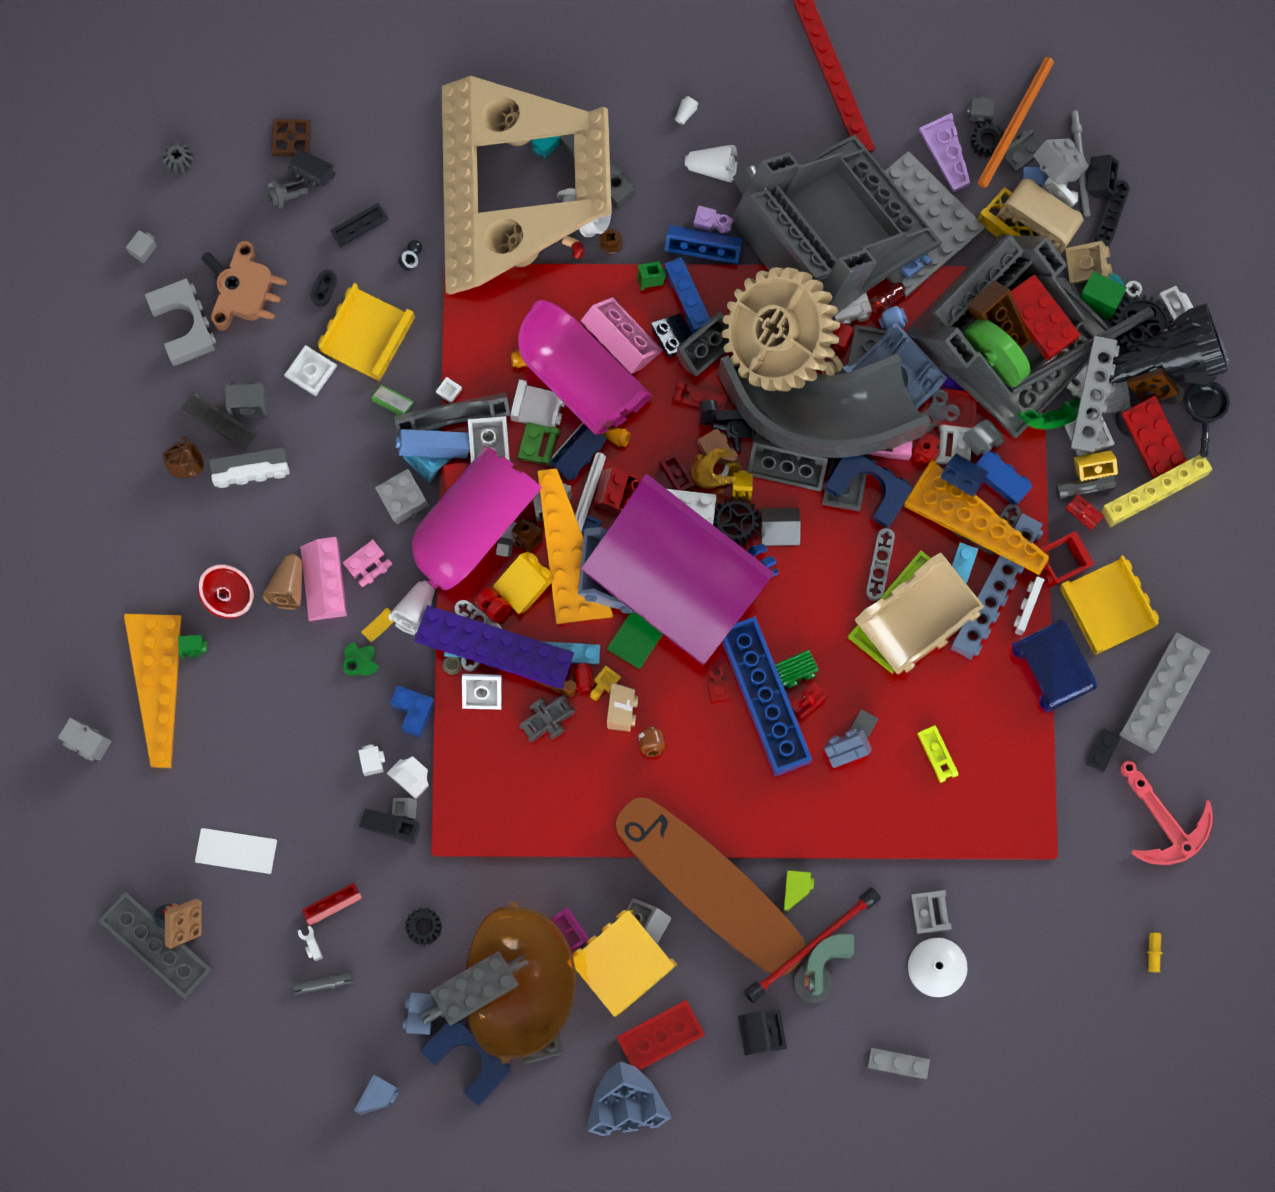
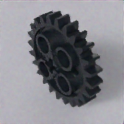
M1136 295L1134 301L1129 297L1127 303L1123 301L1121 303L1122 307H1117L1116 311L1118 313L1113 315V318L1116 320H1113L1111 325L1115 326L1128 318L1127 315H1135L1147 307L1152 309L1154 317L1142 322V325H1137L1117 336L1115 339H1121L1119 345L1125 343V349L1138 345L1140 342L1153 336L1150 333V329L1158 332L1170 325L1169 323L1173 318L1167 317L1170 312L1164 311L1166 305L1159 306L1160 300L1153 302V296L1147 300L1146 295H1143L1142 299ZM1136 332L1139 334V339L1133 338L1131 333Z

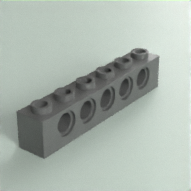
M574 134L559 136L560 144L575 160ZM610 159L611 184L614 182L620 184L618 187L611 186V203L618 209L634 197L635 187L629 179L626 180L622 176L623 173L618 166H613Z

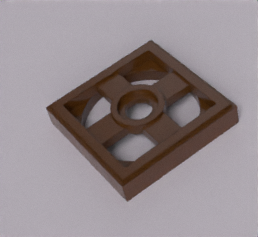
M274 119L272 156H294L298 151L294 150L297 141H305V146L302 149L310 153L311 120ZM288 125V130L285 133H278L283 126ZM296 125L304 128L306 133H297L295 131ZM290 134L295 136L293 140L288 139ZM276 141H285L287 143V150H281L277 146Z
M1163 368L1127 379L1128 386L1141 401L1151 396H1156L1159 401L1179 395V389ZM1145 381V384L1138 386L1139 383ZM1155 384V385H1157V386H1156V387H1150L1149 385ZM1169 385L1170 388L1162 391L1160 388L1161 386ZM1149 390L1153 391L1154 394L1145 396L1143 392Z

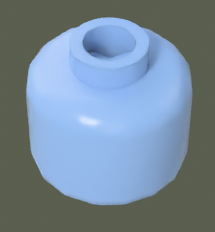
M898 306L883 310L881 312L882 318L879 319L881 328H886L887 331L895 323L904 329L905 323L908 322L904 309H900Z

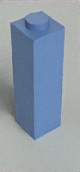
M401 429L399 437L395 438V448H398L399 456L466 459L470 450L469 433Z

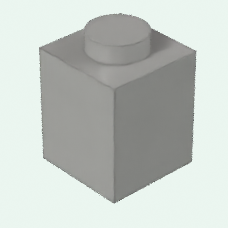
M139 230L126 246V249L131 256L144 264L157 245L154 241L155 238L150 233L145 232L144 234Z

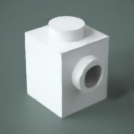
M366 745L362 747V750H358L364 776L384 772L382 763L385 762L383 751H379L378 746Z

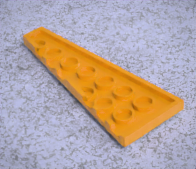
M931 460L905 501L904 507L1040 575L1049 560V556L1035 544L1025 539L1022 533L1012 528L1004 518L999 517L978 496L972 497L941 479L944 470L936 464V461Z
M557 468L539 470L538 479L539 485L542 487L540 495L551 576L554 578L551 584L556 624L613 617L610 607L585 601L584 597L578 595L584 538Z
M124 614L150 765L152 768H171L179 668L178 636H181L182 616Z

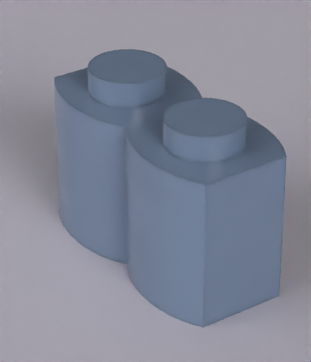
M411 992L410 997H406L405 1009L409 1010L408 1017H404L403 1029H406L407 1034L431 1036L433 1021L425 1025L423 1022L425 1018L421 1019L419 1015L434 1006L435 1000L431 994Z

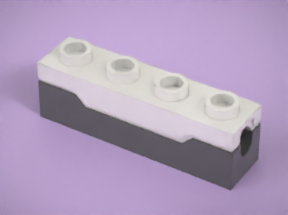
M285 447L209 460L212 482L215 487L218 486L219 488H225L229 484L234 483L243 485L252 480L261 482L270 477L279 479L290 474Z

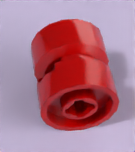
M492 587L483 590L475 600L476 607L485 613L493 623L501 622L511 610V605Z

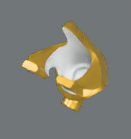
M714 449L707 456L702 454L696 455V462L691 469L692 479L697 486L704 489H712L734 483L736 478L733 477V472L741 470L742 466L738 461L725 464L724 471L721 474L715 475L713 467L717 460L721 457L732 456V453L729 449Z

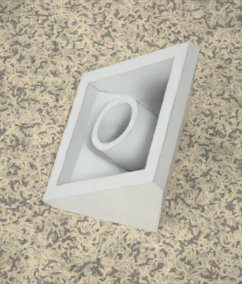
M462 674L463 709L501 710V675Z

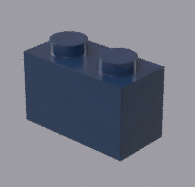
M956 453L947 463L941 479L974 497L982 487L989 472Z

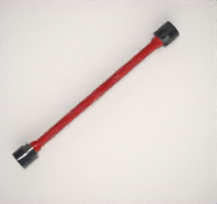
M872 887L859 896L860 900L840 919L821 932V934L793 955L787 962L783 963L766 979L761 980L759 983L755 981L743 991L746 998L751 1003H755L765 995V990L772 982L810 953L820 942L828 938L865 908L870 909L880 901L881 898L878 892Z

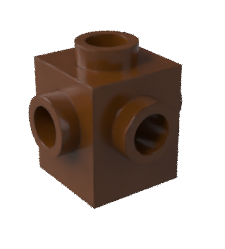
M525 519L516 524L512 530L513 543L518 548H523L530 553L543 541L542 529L535 523Z

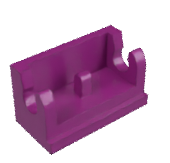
M568 907L551 918V924L571 953L584 946L589 940V937Z

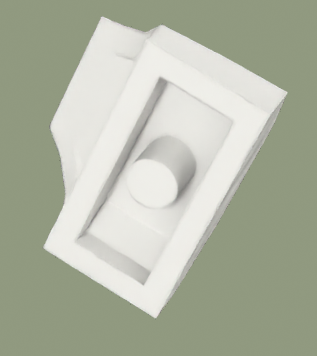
M1177 286L1167 289L1158 295L1161 306L1166 305L1164 311L1170 312L1167 317L1173 318L1171 323L1182 313L1193 308L1186 293L1180 292Z
M413 756L405 760L400 759L387 772V775L415 800L429 786L427 782L428 769Z

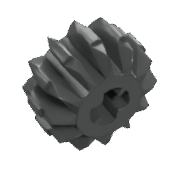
M171 142V148L165 147L166 152L162 153L164 159L162 162L164 166H167L168 171L174 169V172L177 174L179 170L185 173V167L191 169L190 163L194 162V158L192 157L193 152L187 144L182 146V143L178 142L175 146Z

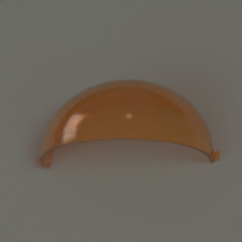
M510 902L508 907L497 908L484 918L474 935L466 963L467 970L497 951L501 953L507 962L523 953L529 963L514 972V977L519 986L467 1016L472 1033L479 1046L489 1055L502 1059L501 1063H509L511 1058H523L536 1054L547 1047L566 1024L573 1006L576 989L574 959L563 933L548 917L535 910L521 908L518 906V902Z

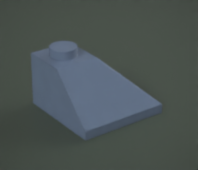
M373 1075L354 1111L362 1115L388 1107L390 1103L394 1104L399 1095L396 1092L398 1088Z

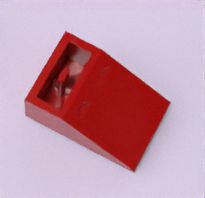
M614 467L604 469L593 506L619 515L642 479Z

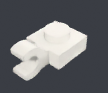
M308 926L309 934L307 936H304L302 931L298 930L299 937L307 941L308 946L305 949L309 958L313 957L315 961L323 959L312 927Z

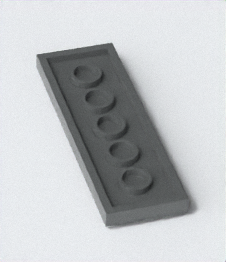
M126 891L99 920L104 927L185 1000L212 971L186 945L180 944L171 949L166 947L165 929L158 927L155 924L154 917Z

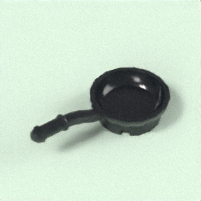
M1217 382L1192 384L1187 389L1185 395L1187 413H1190L1193 420L1202 423L1201 449L1199 453L1203 458L1209 454V423L1221 419L1228 412L1230 405L1228 393Z

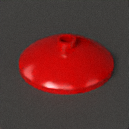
M212 566L201 575L198 581L199 599L203 606L215 616L225 619L237 618L245 614L252 605L254 593L249 579L240 570L232 566Z

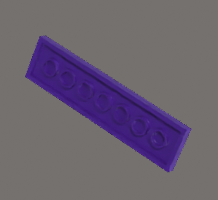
M429 605L425 609L414 639L416 643L559 689L563 688L574 656L572 651Z

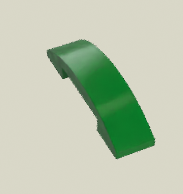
M1080 400L1063 402L1062 409L1041 414L1031 409L1019 412L1017 416L1033 428H1058L1076 420Z

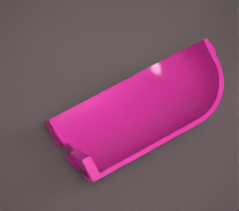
M545 300L536 301L532 305V310L523 320L519 330L518 344L521 356L526 365L595 435L608 432L611 426L618 427L627 420L626 416L632 411L636 413L650 400L653 395L574 317L557 305Z
M488 446L484 447L422 520L415 531L412 542L415 563L419 570L429 579L428 583L435 589L439 587L442 590H448L464 579L542 488L526 473L513 469L514 464L504 456L502 458L498 457L497 452Z

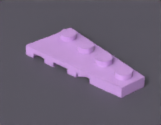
M952 113L920 127L919 132L954 193L969 186L970 180L965 161L963 160L961 145L958 141Z

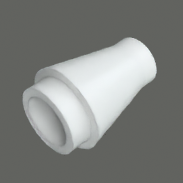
M686 96L685 99H682L674 120L684 125L698 109V102Z

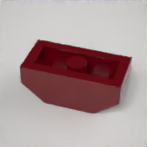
M677 453L659 461V469L654 478L664 488L686 491L695 486L693 479Z

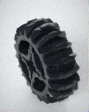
M731 497V502H728L725 498L723 501L724 505L718 503L717 507L719 509L715 508L713 526L740 547L741 542L747 546L748 540L753 542L754 536L759 535L758 530H756L761 529V524L758 523L761 521V517L757 516L759 510H754L755 504L748 506V499L743 503L742 497H739L738 501ZM734 509H739L746 513L738 514ZM728 512L729 520L721 525L720 519L722 515ZM733 519L739 521V527L736 523H732ZM751 519L752 525L750 529L746 533H744L742 525L747 523V520ZM725 530L735 531L737 535L728 534L727 532H725Z

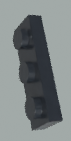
M377 203L330 231L338 245L342 247L388 221V217L380 204Z

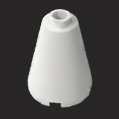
M726 145L689 152V155L685 157V166L690 171L722 181L732 182V177L736 175L737 162L734 159V156H737L735 145Z
M428 581L418 582L390 612L389 620L392 621L393 619L398 629L415 635L427 605L431 606L434 588Z

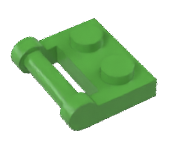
M527 422L518 459L549 466L548 463L552 460L556 437L559 436L560 429ZM544 434H549L544 457H539Z

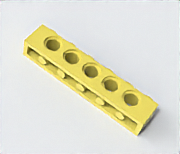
M1198 455L1104 505L1101 513L1111 528L1208 476L1212 467L1206 457L1203 458Z

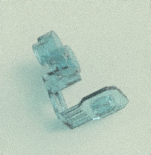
M937 390L933 394V403H931L927 410L921 413L923 416L929 415L933 418V423L928 426L926 433H929L931 429L940 424L944 419L948 421L957 420L960 414L957 406L946 405L948 395L943 390ZM941 397L943 401L938 402L936 398ZM948 412H953L955 416L950 417Z

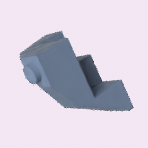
M619 1062L607 1070L595 1091L587 1131L606 1136L611 1135L612 1131L621 1129L623 1133L638 1131L640 1126H650V1129L657 1128L671 1119V1114L652 1082L635 1066Z

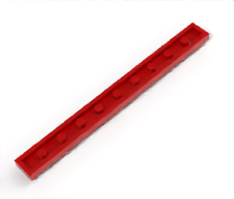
M792 0L848 136L856 135L869 153L875 151L873 142L814 1Z

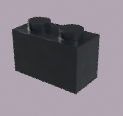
M1112 155L1091 157L1086 189L1094 198L1115 196L1119 161Z

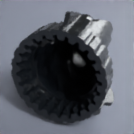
M1207 303L1188 309L1164 330L1156 332L1152 337L1140 342L1138 345L1121 350L1120 354L1113 358L1112 364L1116 366L1114 375H1110L1109 381L1112 383V387L1127 384V379L1163 368L1168 376L1182 375L1180 378L1182 384L1214 383L1217 375L1226 373L1228 366ZM1108 358L1103 359V362H1108Z

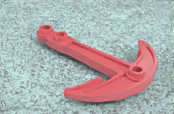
M1125 761L1120 767L1121 774L1127 777L1128 784L1136 795L1143 800L1172 843L1171 847L1162 851L1161 849L1148 851L1132 850L1131 854L1144 862L1156 865H1172L1184 862L1194 856L1207 841L1213 824L1210 801H1205L1203 813L1196 824L1197 828L1187 835L1155 795L1152 786L1144 775L1137 771L1136 764L1132 761ZM1126 766H1132V771H1127ZM1142 781L1144 783V786L1139 787L1137 785V782ZM1184 845L1190 846V851H1185Z

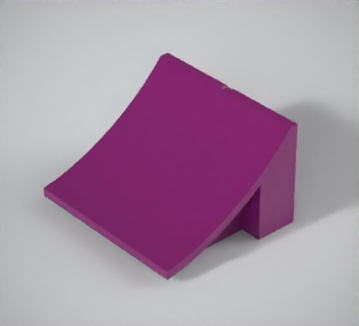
M648 474L643 477L619 516L581 568L582 572L637 615L642 616L646 622L702 665L706 663L774 574L773 571Z

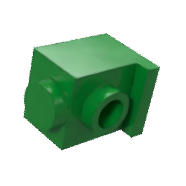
M660 261L638 265L637 280L641 291L648 287L663 285L666 279V271L661 267Z
M202 635L178 636L180 658L185 659V655L195 658L199 657V654H205L208 651L207 640H204Z

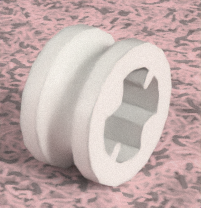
M1137 281L1128 282L1124 294L1127 298L1131 297L1134 300V297L1136 295L1140 296L1142 292L1141 284ZM1131 287H1135V290L1137 289L1138 291L1132 294L1129 290Z

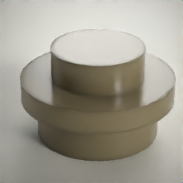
M447 657L444 659L443 670L447 674L456 675L461 671L462 663L458 657Z

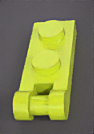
M936 725L919 732L917 735L931 762L938 781L942 783L948 777L958 776L957 769ZM946 764L948 769L942 771L940 766Z

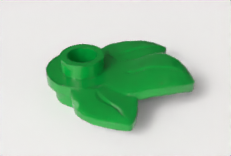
M351 642L345 648L344 656L346 660L342 666L345 674L348 676H356L358 674L368 676L378 670L379 666L372 662L374 657L373 646H365L358 649L357 645ZM351 664L356 665V668L354 670L349 669V666Z

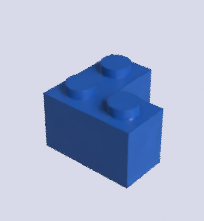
M397 686L390 704L392 708L407 713L401 727L402 731L422 738L435 704L434 699Z

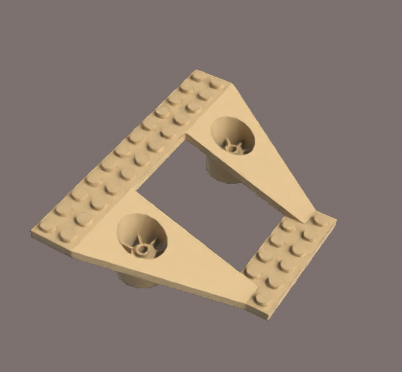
M468 76L442 86L446 293L451 295L481 286L513 266L525 267L537 258L541 250L591 221L612 214L607 108L601 107L588 112L473 76ZM574 134L576 201L478 213L477 146L508 143L515 147L522 146L531 139Z

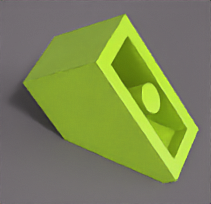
M787 871L783 912L790 911L809 894L810 890H813L814 878H811L810 872Z

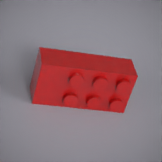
M1035 274L1011 291L1031 341L1047 361L1078 340L1081 334Z

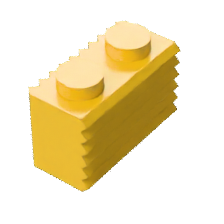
M1111 450L1074 457L1075 473L1082 482L1088 479H1098L1099 477H1109L1110 475L1118 474L1117 460Z

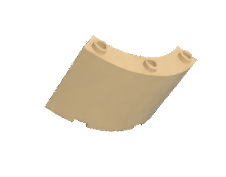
M942 553L929 559L914 573L915 576L907 582L904 581L891 591V595L884 600L880 599L865 609L855 619L856 623L897 674L904 670L906 673L916 666L914 663L936 647L940 649L948 643L946 639L969 620L971 622L976 620L981 615L979 611L984 608V605Z

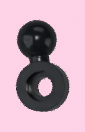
M417 240L409 242L408 251L402 253L398 258L400 267L406 271H411L418 265V257L416 255L421 253L422 244Z

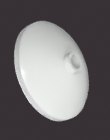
M930 938L918 944L912 951L908 961V973L913 985L923 994L931 997H945L951 995L962 986L967 975V961L962 950L952 941L944 938ZM938 962L943 966L940 970L935 966Z

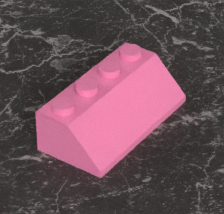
M613 297L592 305L581 320L586 328L598 338V341L631 374L643 369L663 351Z
M337 538L316 539L300 546L309 621L347 616Z

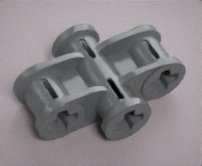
M565 695L559 697L548 706L544 703L545 699L541 698L529 707L536 714L522 722L519 728L524 730L529 737L528 741L530 743L547 731L552 740L566 730L559 723L572 716L576 710L571 708Z

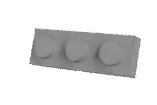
M871 1048L867 1068L926 1080L930 1059Z

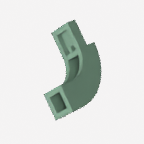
M839 934L828 937L820 942L811 952L805 963L803 974L811 976L808 979V988L811 989V995L819 996L823 992V967L826 961L833 958L850 959L854 955L853 934Z

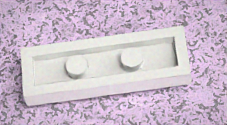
M1037 577L1028 586L1027 592H1030L1028 599L1024 598L1020 607L1023 610L1022 615L1017 616L1014 626L1017 627L1016 634L1022 636L1026 629L1044 582L1043 578Z

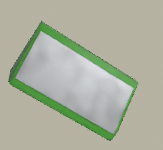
M381 385L371 397L373 402L398 415L409 413L414 404V401L384 385Z

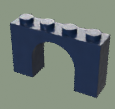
M862 455L840 457L822 488L838 498L842 496L856 474L867 473L874 476L881 485L882 496L870 519L884 528L890 527L913 487L909 485L910 483L906 479L895 477L890 469L878 466V462L870 457L865 458Z
M460 1020L451 1026L446 1022L420 1052L432 1064L437 1066L449 1051L457 1046L467 1045L475 1048L482 1057V1070L479 1076L463 1093L480 1107L512 1072L509 1069L511 1065L503 1057L499 1060L494 1055L496 1051L489 1044L484 1046L480 1042L482 1037L474 1030L469 1032L465 1028L468 1025L465 1021Z

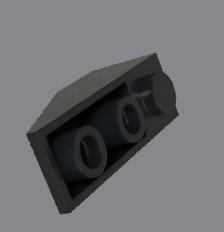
M366 808L359 825L360 828L414 845L421 827L419 822Z

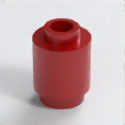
M588 663L575 665L573 675L576 690H580V693L590 692L591 688L595 687L592 668H590Z

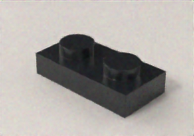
M1103 728L1086 764L1104 772L1121 737Z

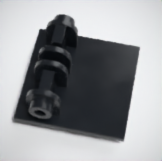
M681 313L651 323L652 332L656 335L657 341L661 342L660 346L664 347L665 355L669 359L675 357L677 347L693 335Z

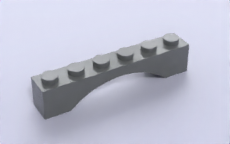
M504 392L395 415L394 420L399 437L401 429L429 431L450 424L466 422L468 419L509 416L510 410L507 396Z

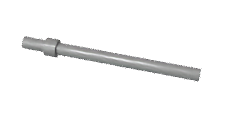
M1072 111L1071 134L1074 135L1075 148L1083 155L1082 125L1079 122L1078 111ZM1085 171L1079 177L1083 217L1088 218L1091 214Z

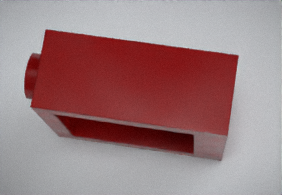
M1076 531L1041 548L1046 553L1066 543L1079 566L1075 570L1057 578L1047 562L1042 570L1045 583L1049 584L1050 588L1094 565L1091 556Z

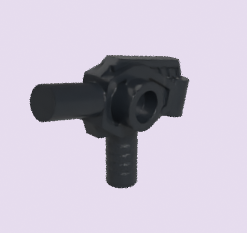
M731 420L727 424L717 422L712 424V429L723 431L726 437L733 439V447L736 452H741L740 438L754 440L756 431L746 422Z

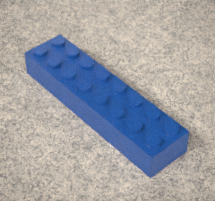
M756 616L736 623L722 641V645L774 777L811 764L810 752Z

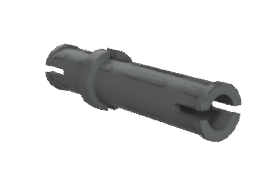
M351 971L335 975L331 973L326 977L294 982L293 991H295V995L327 988L336 989L337 986L353 984V975Z

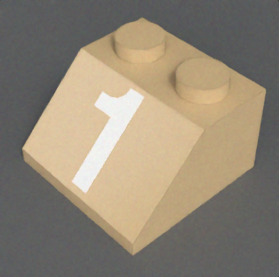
M612 683L607 729L630 732L631 726L635 727L636 715H633V707L637 708L638 696H635L634 689Z

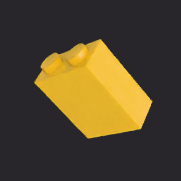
M526 552L519 555L493 585V588L520 614L531 607L552 583L554 578L551 576V572L538 562L534 554Z

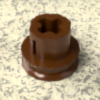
M608 229L600 235L599 246L602 252L612 255L622 249L623 239L619 232L614 229Z

